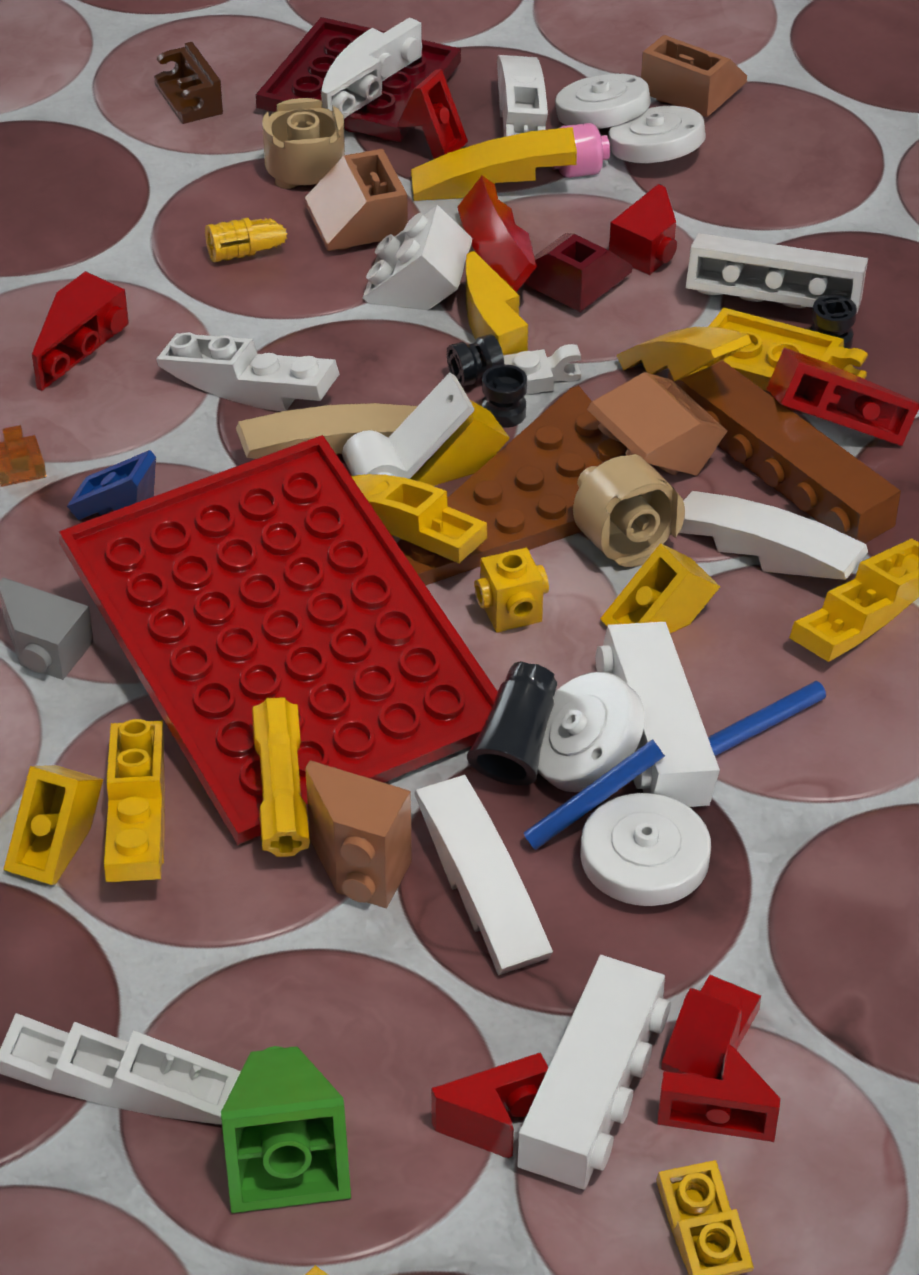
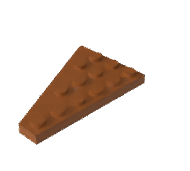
M579 385L570 388L447 497L448 507L487 523L488 538L460 564L406 540L400 539L397 542L425 585L478 568L483 557L526 547L528 550L582 532L576 525L573 515L574 500L579 489L577 481L580 474L588 467H598L612 458L627 456L625 452L628 448L623 443L609 438L599 430L598 425L600 422L587 410L592 401Z

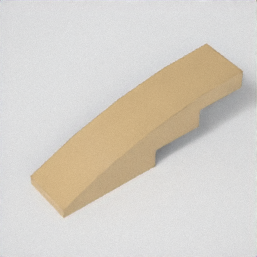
M370 403L325 405L295 409L239 421L236 431L247 458L258 459L321 435L325 437L337 455L338 453L342 454L343 446L349 438L362 431L373 430L389 438L418 406Z

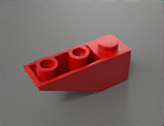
M85 271L56 292L32 352L35 381L38 390L43 391L129 325L125 289Z

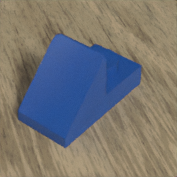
M148 450L85 477L67 505V508L80 520L95 513L104 515L112 509L115 511L154 497L156 456L151 450Z

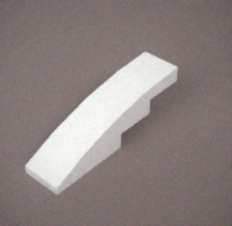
M692 491L683 500L685 518L679 533L713 536L718 552L758 556L763 572L846 580L868 553L865 543L822 523L778 507L738 497Z
M462 775L416 789L415 797L452 890L458 888L474 931H481L498 976L549 959L553 950L532 901L501 837L467 777Z
M17 1013L0 1048V1074L49 1091L109 1107L164 1118L222 1125L221 1110L241 1072L134 1030L129 1042L77 1022L73 1023L70 1033Z

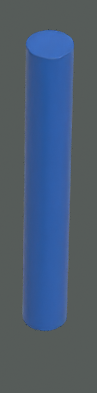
M814 681L710 735L708 739L714 755L717 756L826 698L825 688L820 682Z
M652 739L523 833L531 846L537 850L660 761L665 755Z

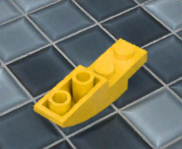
M377 474L351 476L391 536L399 537L459 564L488 538L486 522L448 507L446 490L397 476Z
M132 719L124 723H111L107 769L108 813L104 856L106 882L161 879L165 842L163 720L145 721L142 719Z

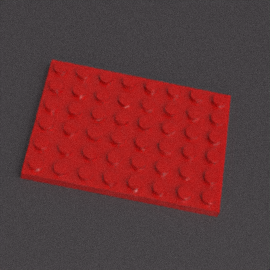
M323 435L59 531V544L237 845L261 835L259 811L263 801L260 756L254 746L252 708L263 703L266 698L285 697L288 702L298 705L301 744L297 754L301 797L306 803L307 815L306 766L310 760L385 783L472 746L493 707L498 691Z

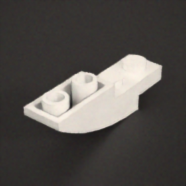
M409 17L385 33L371 28L350 43L335 59L324 78L321 90L322 107L333 111V106L341 111L343 117L346 118L381 96L382 81L422 57L421 22Z
M498 55L500 117H503L504 137L530 131L546 130L548 116L543 72L537 57Z
M189 332L176 333L156 358L159 367L198 389L241 404L281 412L287 411L295 399L321 401L340 375L335 359H322L313 356H282L274 353L257 354L253 339L233 338L229 335L206 336L195 335Z

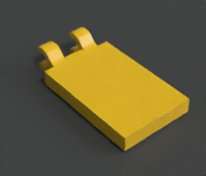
M724 307L708 326L749 335L752 343L723 361L765 391H767L766 388L783 348L827 362L865 379L867 376L866 371L856 369L853 365L861 367L867 359L868 353L859 348H844V339Z

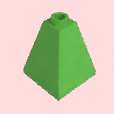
M273 1046L262 1051L250 1052L221 1110L231 1213L351 1199L345 1107L341 1094L297 1046L287 1048Z

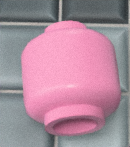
M593 123L559 127H573L577 150V165L552 166L553 170L559 169V172L566 178L598 174L603 166V160L610 158V145L607 135L601 136L600 131Z

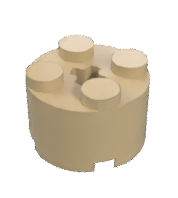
M297 98L277 104L276 112L269 116L267 111L263 116L265 167L268 173L275 178V183L280 188L291 189L298 185L318 184L340 158L345 155L344 117L335 106H333V111L322 107L321 100Z
M634 454L612 458L598 467L591 466L586 468L578 478L577 484L579 489L573 505L575 523L607 558L615 561L618 565L624 567L643 565L660 543L664 544L671 534L675 538L679 534L685 518L683 499L641 456Z

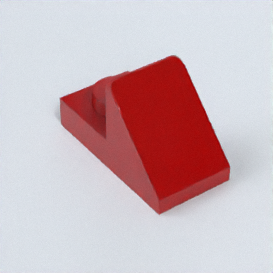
M442 69L435 70L414 88L398 122V127L422 126L434 159L459 150L468 142Z
M713 975L708 976L700 991L690 988L685 996L661 1062V1070L680 1074L697 1073L707 1078L721 1079L724 1073L727 1044L732 1045L736 1050L738 1049L760 1010L761 995Z
M727 1044L723 1080L707 1078L690 1072L682 1074L663 1072L657 1125L774 1142L781 1098L732 1045Z
M541 1052L431 1088L432 1124L435 1131L502 1157L511 1158L513 1156L514 1128L510 1117H524L529 1112L549 1068Z

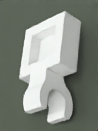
M568 344L558 348L550 357L546 356L544 349L503 355L506 365L519 367L527 375V393L525 395L554 391L555 381L573 382L582 378L578 363L568 364L569 362L581 360L580 351L575 344Z

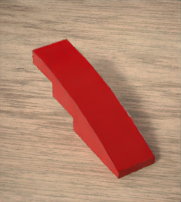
M481 175L457 207L464 230L473 238L471 245L475 252L517 292L537 267L528 232L515 224L512 208L498 200L495 184Z

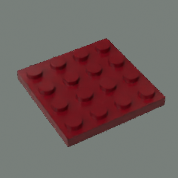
M320 17L256 93V108L274 113L277 111V104L286 100L312 98L322 101L321 90L323 81L330 66L350 43L371 28ZM422 40V57L382 81V95L344 118V130L380 137L386 141L401 142L412 127H398V122L414 88L431 73L442 69L447 81L461 62V48Z

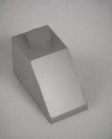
M4 577L0 580V599L3 616L20 665L34 672L44 673L64 680L94 642L89 606Z

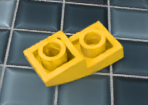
M713 1160L658 1172L656 1183L671 1231L688 1274L737 1275L753 1271L754 1266L737 1209L731 1210L717 1161Z

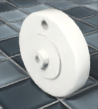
M603 74L584 78L564 87L555 98L557 117L560 122L565 125L593 123L598 129L630 122L645 113L651 104L648 83L640 77L629 74Z
M681 106L648 108L638 118L610 127L608 132L610 149L613 155L621 160L633 163H657L685 156L696 150L706 138L703 116L693 109Z
M607 672L583 674L570 680L555 691L553 697L554 706L547 723L540 751L538 773L560 790L580 792L635 752L644 729V707L639 695L618 676Z
M627 794L605 802L589 816L582 830L581 862L590 881L608 896L633 905H664L686 897L702 883L709 868L711 838L707 826L700 816L682 802L658 794Z

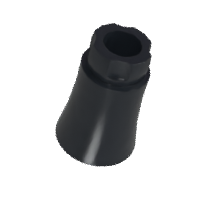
M523 661L516 662L510 667L505 682L499 687L486 722L467 754V760L474 769L491 779L511 785H529L536 781L540 751L547 723L554 706L553 697L557 688V681L554 678L555 674L539 664H529Z

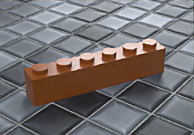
M722 360L707 369L675 381L685 393L727 430V433L718 445L720 448L819 523L865 544L896 525L901 490L789 408L781 405L774 397ZM669 370V371H668V379H670V380H672V381L674 382V379H673V377H672V375H671V372H670V370Z

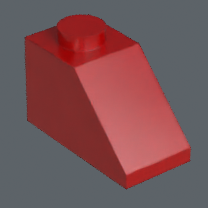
M657 184L610 222L609 251L630 263L632 268L651 275L664 263H668L673 258L677 249V241L675 240L676 219L665 186Z

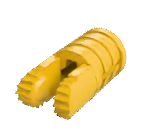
M247 217L240 220L220 222L215 225L209 224L205 227L206 244L212 262L231 260L235 257L241 258L246 255L252 256L256 254V251L271 249L273 246H281L282 243H285L286 235L288 234L282 224H278L271 218L250 221Z

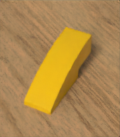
M475 251L467 253L466 310L468 322L475 340L492 334L498 340L503 355L528 351V324L519 316L520 296Z

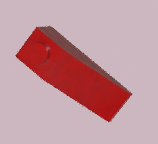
M783 348L766 388L781 405L900 446L903 445L919 410V403L915 400L827 362L787 348Z

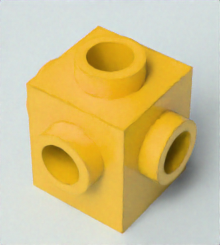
M528 548L481 558L480 579L474 582L475 594L479 606L485 609L496 633L542 622L543 594L549 592V582L544 567L535 564Z

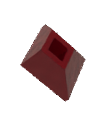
M565 233L534 256L537 267L524 284L581 312L632 273V265L611 251L573 233Z

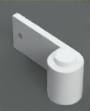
M449 372L389 438L373 430L359 432L349 438L343 446V459L352 476L377 474L410 479L475 409L456 376Z

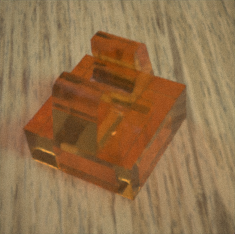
M21 425L3 428V442H0L1 487L46 478L45 463L36 436L23 437Z

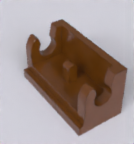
M193 42L185 43V47L165 51L157 57V61L160 64H167L171 61L175 62V67L171 71H163L155 75L154 78L156 87L182 124L223 114L221 80Z

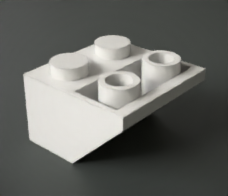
M438 205L425 215L422 213L416 214L409 220L403 231L395 237L392 234L386 236L376 247L375 254L377 257L374 265L367 273L368 283L363 299L369 304L422 310L431 309L458 290L466 264V255L469 253L473 238Z

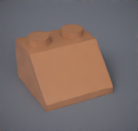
M310 760L306 766L309 837L337 893L348 896L357 902H367L387 909L412 863L411 791Z

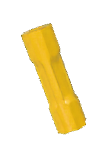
M285 697L266 698L263 703L252 708L254 746L260 756L263 801L259 811L262 851L271 852L275 857L295 856L299 851L308 849L310 844L307 806L301 797L297 752L300 748L301 737L298 705L288 702Z

